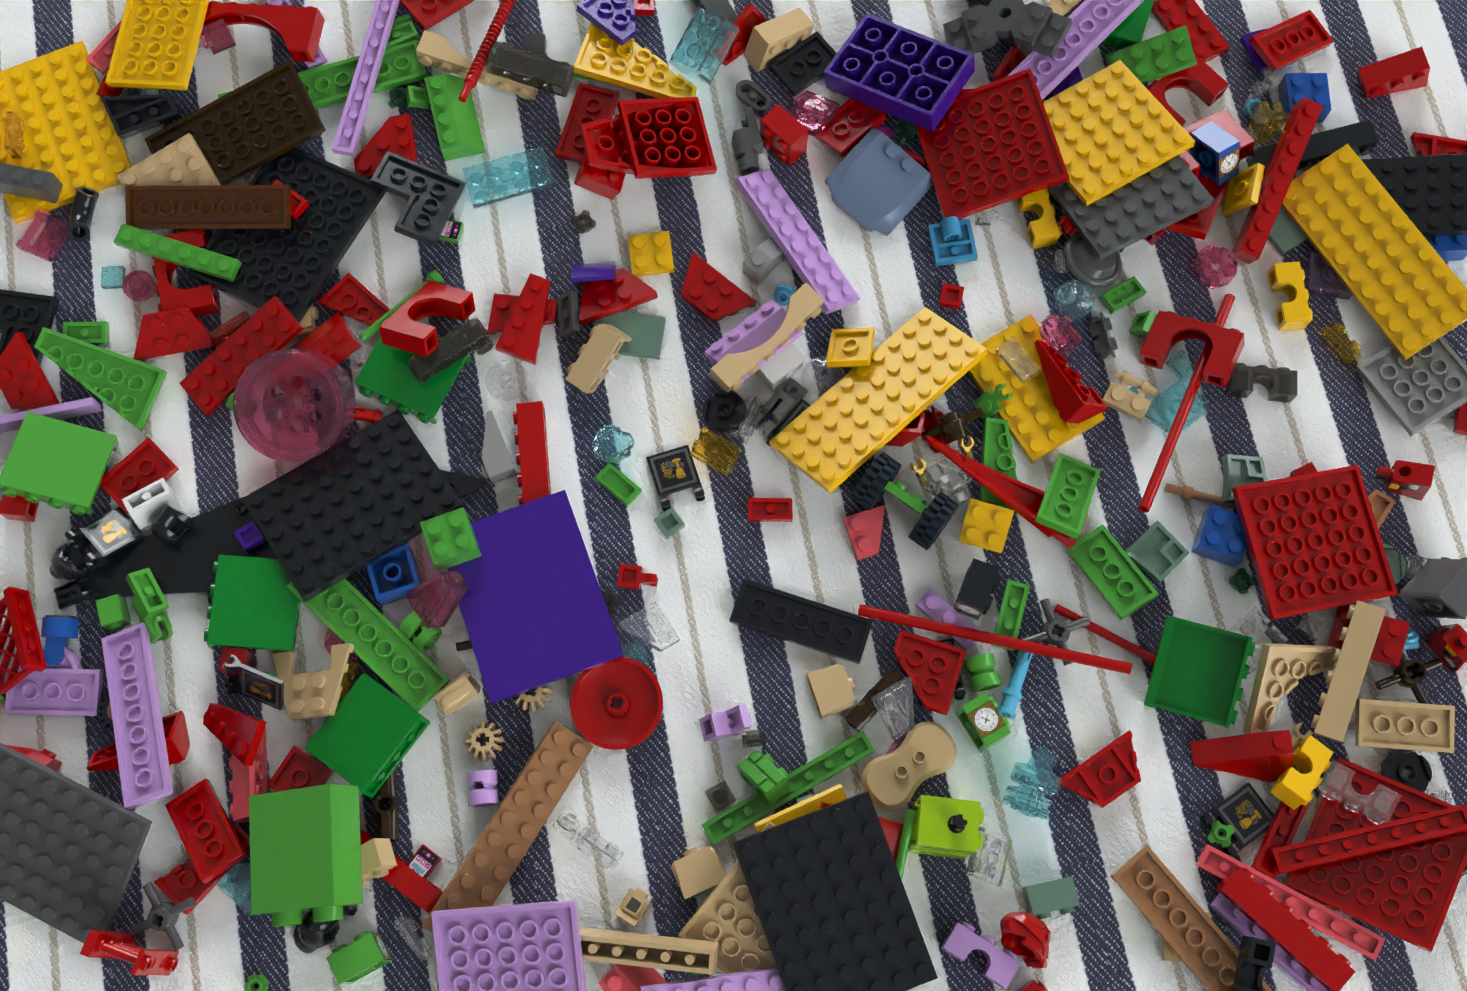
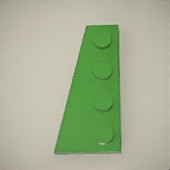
M986 417L983 424L981 464L1017 480L1016 462L1013 459L1011 450L1013 446L1008 420ZM980 484V501L1010 508Z

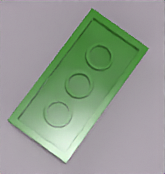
M1186 25L1105 55L1107 66L1121 60L1142 84L1197 65Z
M1059 453L1035 522L1078 539L1101 470Z
M1104 525L1099 526L1077 540L1071 548L1066 547L1068 555L1120 621L1158 597L1159 593Z

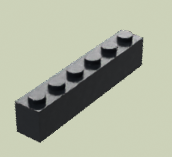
M1366 120L1311 134L1297 170H1309L1347 143L1357 155L1361 154V156L1370 154L1379 142L1371 121ZM1277 143L1253 149L1251 156L1246 159L1248 166L1250 167L1257 163L1264 165V176Z

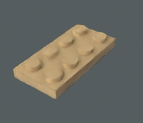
M1367 699L1356 700L1355 746L1454 753L1455 706Z

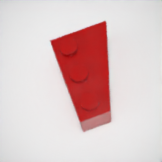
M1421 46L1358 68L1357 79L1365 99L1375 98L1381 95L1427 86L1430 66Z

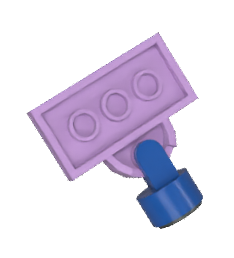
M45 615V617H42L41 637L46 638L43 653L47 668L42 672L33 671L6 692L4 714L100 716L98 710L101 709L99 703L102 696L103 670L81 669L80 660L76 653L68 648L69 639L78 638L79 619H77V616Z

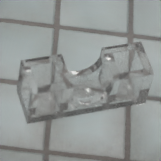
M1332 760L1318 787L1321 794L1329 800L1335 801L1337 799L1344 803V807L1352 812L1357 813L1359 811L1367 815V819L1375 824L1388 822L1402 795L1381 784H1378L1372 794L1360 795L1354 791L1351 785V780L1356 771Z

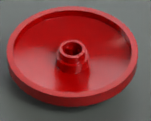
M621 657L585 670L579 675L571 692L570 710L575 726L589 742L603 749L625 750L641 744L655 731L663 712V695L659 682L645 665L634 659Z

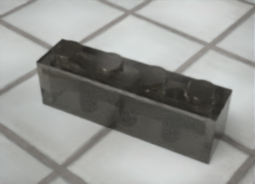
M494 41L486 61L488 73L565 98L574 79V66H571L569 63L553 60L546 55L540 56L531 53L527 49L513 47L506 42Z

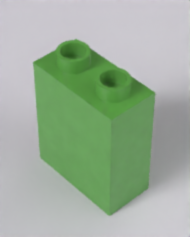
M326 784L249 796L251 915L272 914V927L293 926L302 924V911L313 910V922L343 920V906L363 904L358 786Z

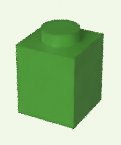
M116 594L96 600L101 627L111 632L123 630L124 626L131 625L127 600L124 597Z

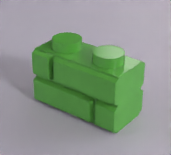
M755 750L747 759L745 758L737 765L741 778L769 805H773L780 799V796L786 794L791 788L788 781L790 778L789 774L783 767L778 769L775 766V761L768 753L763 755L759 750Z

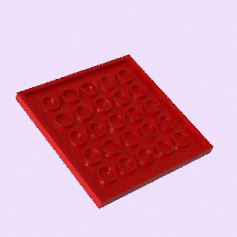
M1031 68L959 94L933 132L915 125L945 218L955 216L961 219L1070 180Z
M1358 465L1242 485L1231 489L1269 620L1356 604L1357 600L1367 602L1398 595Z
M1339 757L1305 841L1455 806ZM1467 831L1292 871L1286 886L1431 953L1467 863Z

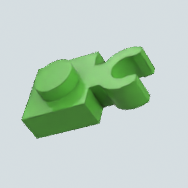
M1006 384L997 385L994 392L987 390L972 403L976 409L983 408L985 413L982 416L983 420L986 417L991 418L1003 408L1001 401L1009 400L1013 396L1012 393H1007L1005 396L1002 394V389L1006 387Z

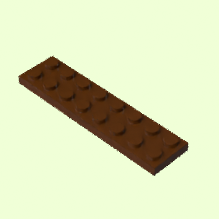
M289 185L125 186L126 225L142 230L291 229V186Z

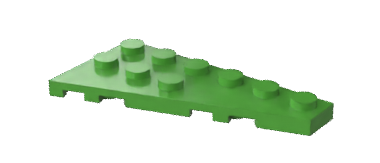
M43 327L34 347L142 432L168 372Z

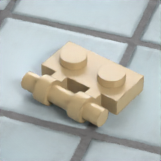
M1117 370L1114 378L1120 380L1121 383L1118 385L1111 382L1102 400L1107 406L1141 422L1152 402L1144 398L1145 394L1147 393L1154 397L1158 389L1151 386V383L1146 380L1143 382L1132 377L1133 374L1129 372L1124 373ZM1129 384L1139 389L1138 394L1126 389L1127 385Z

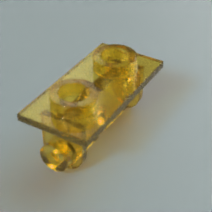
M1333 320V327L1329 328V326H1326L1321 330L1323 333L1321 336L1331 347L1337 343L1341 345L1334 351L1343 363H1352L1355 360L1354 355L1358 358L1361 357L1359 351L1362 348L1354 339L1350 341L1345 335L1348 331L1342 323L1337 324Z

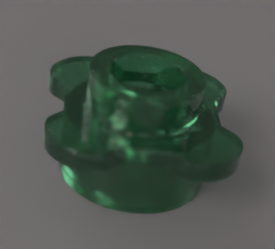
M394 88L390 90L389 107H408L406 89Z
M1239 568L1237 573L1228 579V582L1233 589L1244 595L1248 592L1250 586L1256 584V579L1248 575L1246 569Z

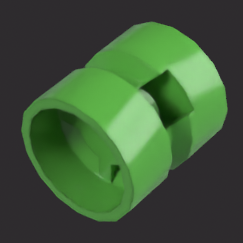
M417 609L403 620L398 630L409 640L413 639L412 643L421 652H425L438 641L442 635V630L433 622L428 623L429 618Z
M993 653L980 654L964 660L966 672L972 676L969 679V683L973 693L1001 686L999 674L993 670L996 666Z

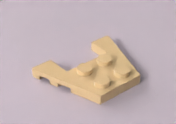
M354 644L331 645L330 670L295 674L294 652L288 651L272 654L278 679L284 681V702L289 720L297 721L335 715L342 691L341 681L343 674L347 673L349 667L347 661L349 654L353 653Z

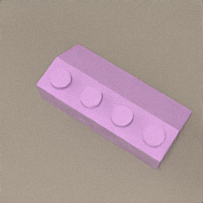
M770 300L762 305L754 314L748 316L737 327L731 329L724 337L714 342L711 347L704 351L712 367L727 354L749 351L769 340L779 330L784 321L786 311L783 307ZM802 330L799 333L793 332L790 335L792 339L784 347L779 345L774 350L776 352L774 356L803 335ZM763 360L759 366L762 367L767 362ZM748 374V375L745 376L742 380L744 381V380H745L746 378H748L750 375Z

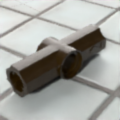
M890 668L844 719L854 730L860 732L906 681L897 671ZM871 695L879 696L881 704H871L869 697Z
M396 769L378 790L374 800L377 838H390L391 843L399 841L398 812L400 806L397 801ZM392 801L391 808L383 811V803Z

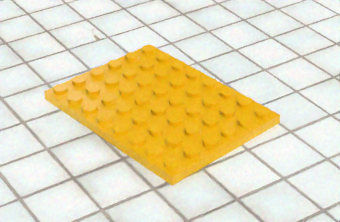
M83 41L0 72V163L52 172L63 184L57 203L4 194L12 219L16 224L73 202L77 188L80 186L99 192L120 184L117 175L132 167L122 139L118 137L100 98L101 96L96 95L100 82L94 67L86 61L89 53Z

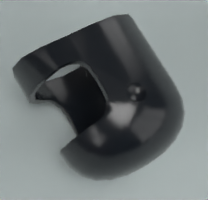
M166 504L152 521L151 531L162 542L175 544L181 539L183 533L194 524V520Z

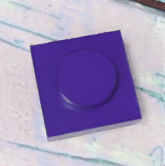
M254 520L234 531L235 536L246 552L266 541Z

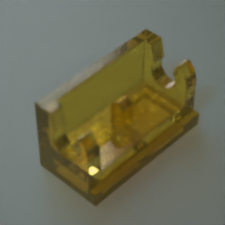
M1278 100L1274 102L1276 110H1271L1267 101L1260 102L1248 122L1256 143L1276 138L1288 119V113L1284 112Z
M703 427L698 440L695 439L690 456L728 476L738 462L742 448Z

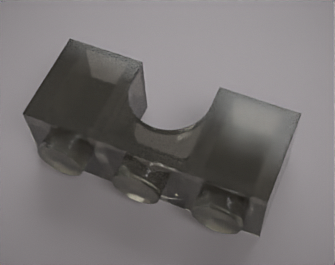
M1236 363L1225 387V397L1247 399L1253 392V384L1258 383L1266 387L1268 401L1290 403L1297 396V371L1290 370L1287 367L1274 369L1268 368L1265 365L1254 367L1246 366L1244 363Z

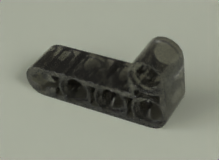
M473 318L439 339V346L427 357L414 355L408 360L407 366L418 382L423 383L473 351L478 355L486 354L493 348L494 343L478 318Z

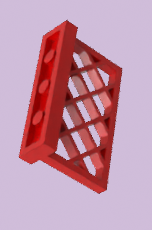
M10 586L3 591L4 598L0 600V625L2 619L5 618L2 631H0V657L2 653H5L0 666V695H4L33 671L42 672L47 668L29 591ZM12 627V634H8ZM7 637H9L10 639L6 650H4L3 648ZM15 645L17 649L16 654L13 653ZM13 656V657H14V660H13L11 669H7V668H8V665H9V663H10L11 657ZM6 672H8L9 675L6 683L4 684L3 680Z

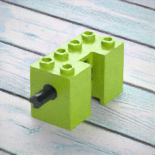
M921 795L917 802L915 801L911 805V810L916 811L908 853L965 859L969 855L976 853L977 848L981 849L982 834L978 833L980 823L983 824L984 809L980 808L981 802Z

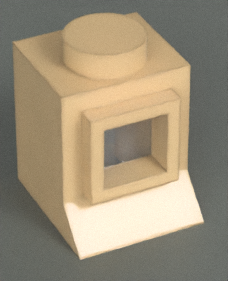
M638 887L635 891L629 889L614 914L637 927L651 904V901L647 899L649 894Z

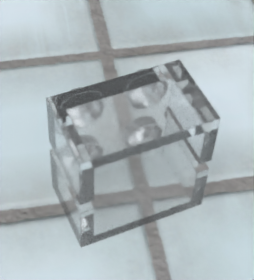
M1256 606L1247 611L1227 630L1252 637V642L1255 643L1252 657L1248 656L1246 665H1249L1248 675L1258 669L1263 643L1285 644L1289 640L1275 625H1272L1264 632L1261 630L1270 620Z

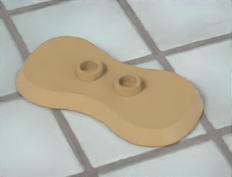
M932 721L916 724L910 729L902 744L895 751L875 758L866 765L861 777L864 791H869L872 802L884 810L893 811L904 807L911 800L922 782L930 777L946 772L953 766L957 758L956 744L951 735L941 725Z

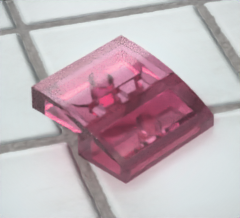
M806 90L794 99V107L788 113L808 129L809 135L815 137L832 120L840 108V104Z

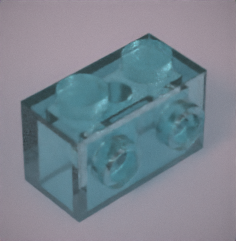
M237 862L216 885L249 916L258 917L259 915H251L250 864L247 862L245 864Z

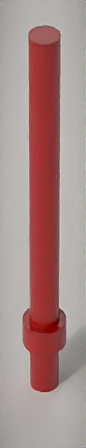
M1059 604L1053 610V612L1070 621L1084 618ZM1091 621L1089 626L1083 627L1150 662L1152 667L1154 666L1156 655Z

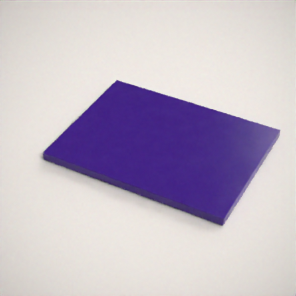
M565 490L471 523L482 556L447 568L491 704L624 657Z

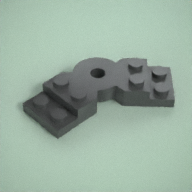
M993 0L988 7L977 5L962 11V17L943 24L949 45L972 54L995 46L998 37L1008 38L1013 36L1017 46L1053 58L1072 25V19L1056 14L1052 11L1051 7L1036 2L1025 5L1022 0Z

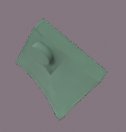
M1226 454L1221 457L1223 466L1222 503L1235 502L1231 490L1234 487L1267 481L1263 457Z
M1158 520L1125 550L1135 565L1157 584L1161 583L1190 553Z

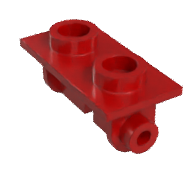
M931 406L933 412H930V410L924 411L925 431L940 425L938 418L944 415L941 410L939 411L934 406ZM944 433L932 437L950 447V443H948ZM929 444L930 450H933L934 454L940 453L938 450H936L933 446Z

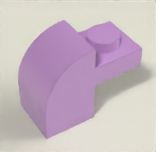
M746 704L737 705L727 711L710 713L699 719L704 742L736 736L747 732L746 729L752 727L751 717Z

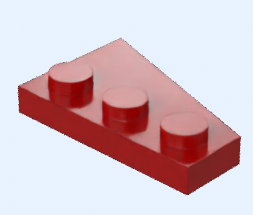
M349 272L318 300L319 305L369 326L390 310Z

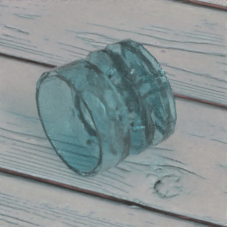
M1015 763L1010 779L1018 784V787L1007 786L1006 791L1011 795H1004L1002 802L1020 814L1033 818L1050 819L1051 811L1047 808H1053L1054 802L1045 796L1058 795L1062 779L1042 768L1025 763Z

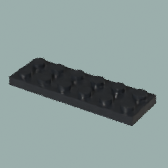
M743 579L729 623L860 664L873 620Z

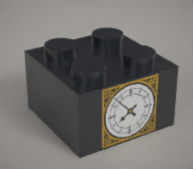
M973 558L953 608L957 612L977 620L982 614L986 615L994 598L990 594H993L995 589H997L1001 576L997 575L1000 568Z

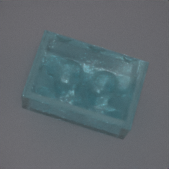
M697 7L669 63L682 73L710 85L740 29L727 18Z

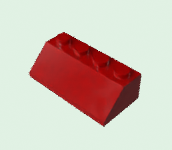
M338 312L269 362L270 374L280 389L293 397L361 348L362 345Z

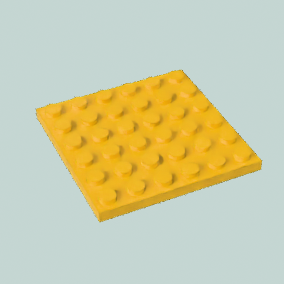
M1121 60L1043 102L1070 180L1065 182L1085 206L1094 203L1192 148L1195 144V140Z

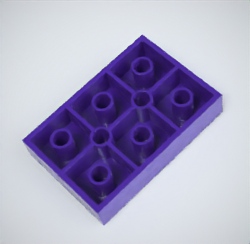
M866 13L823 73L827 89L933 132L975 72L974 54Z

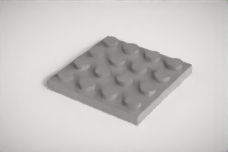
M1440 337L1406 360L1402 358L1393 345H1390L1355 368L1410 437L1467 403V366L1443 337Z

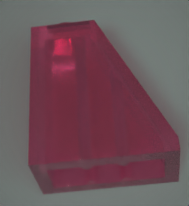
M458 571L438 572L407 592L405 597L426 628L445 627L469 587Z

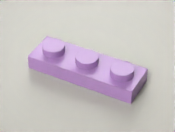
M932 588L915 605L931 620L976 629ZM948 635L966 651L975 642Z

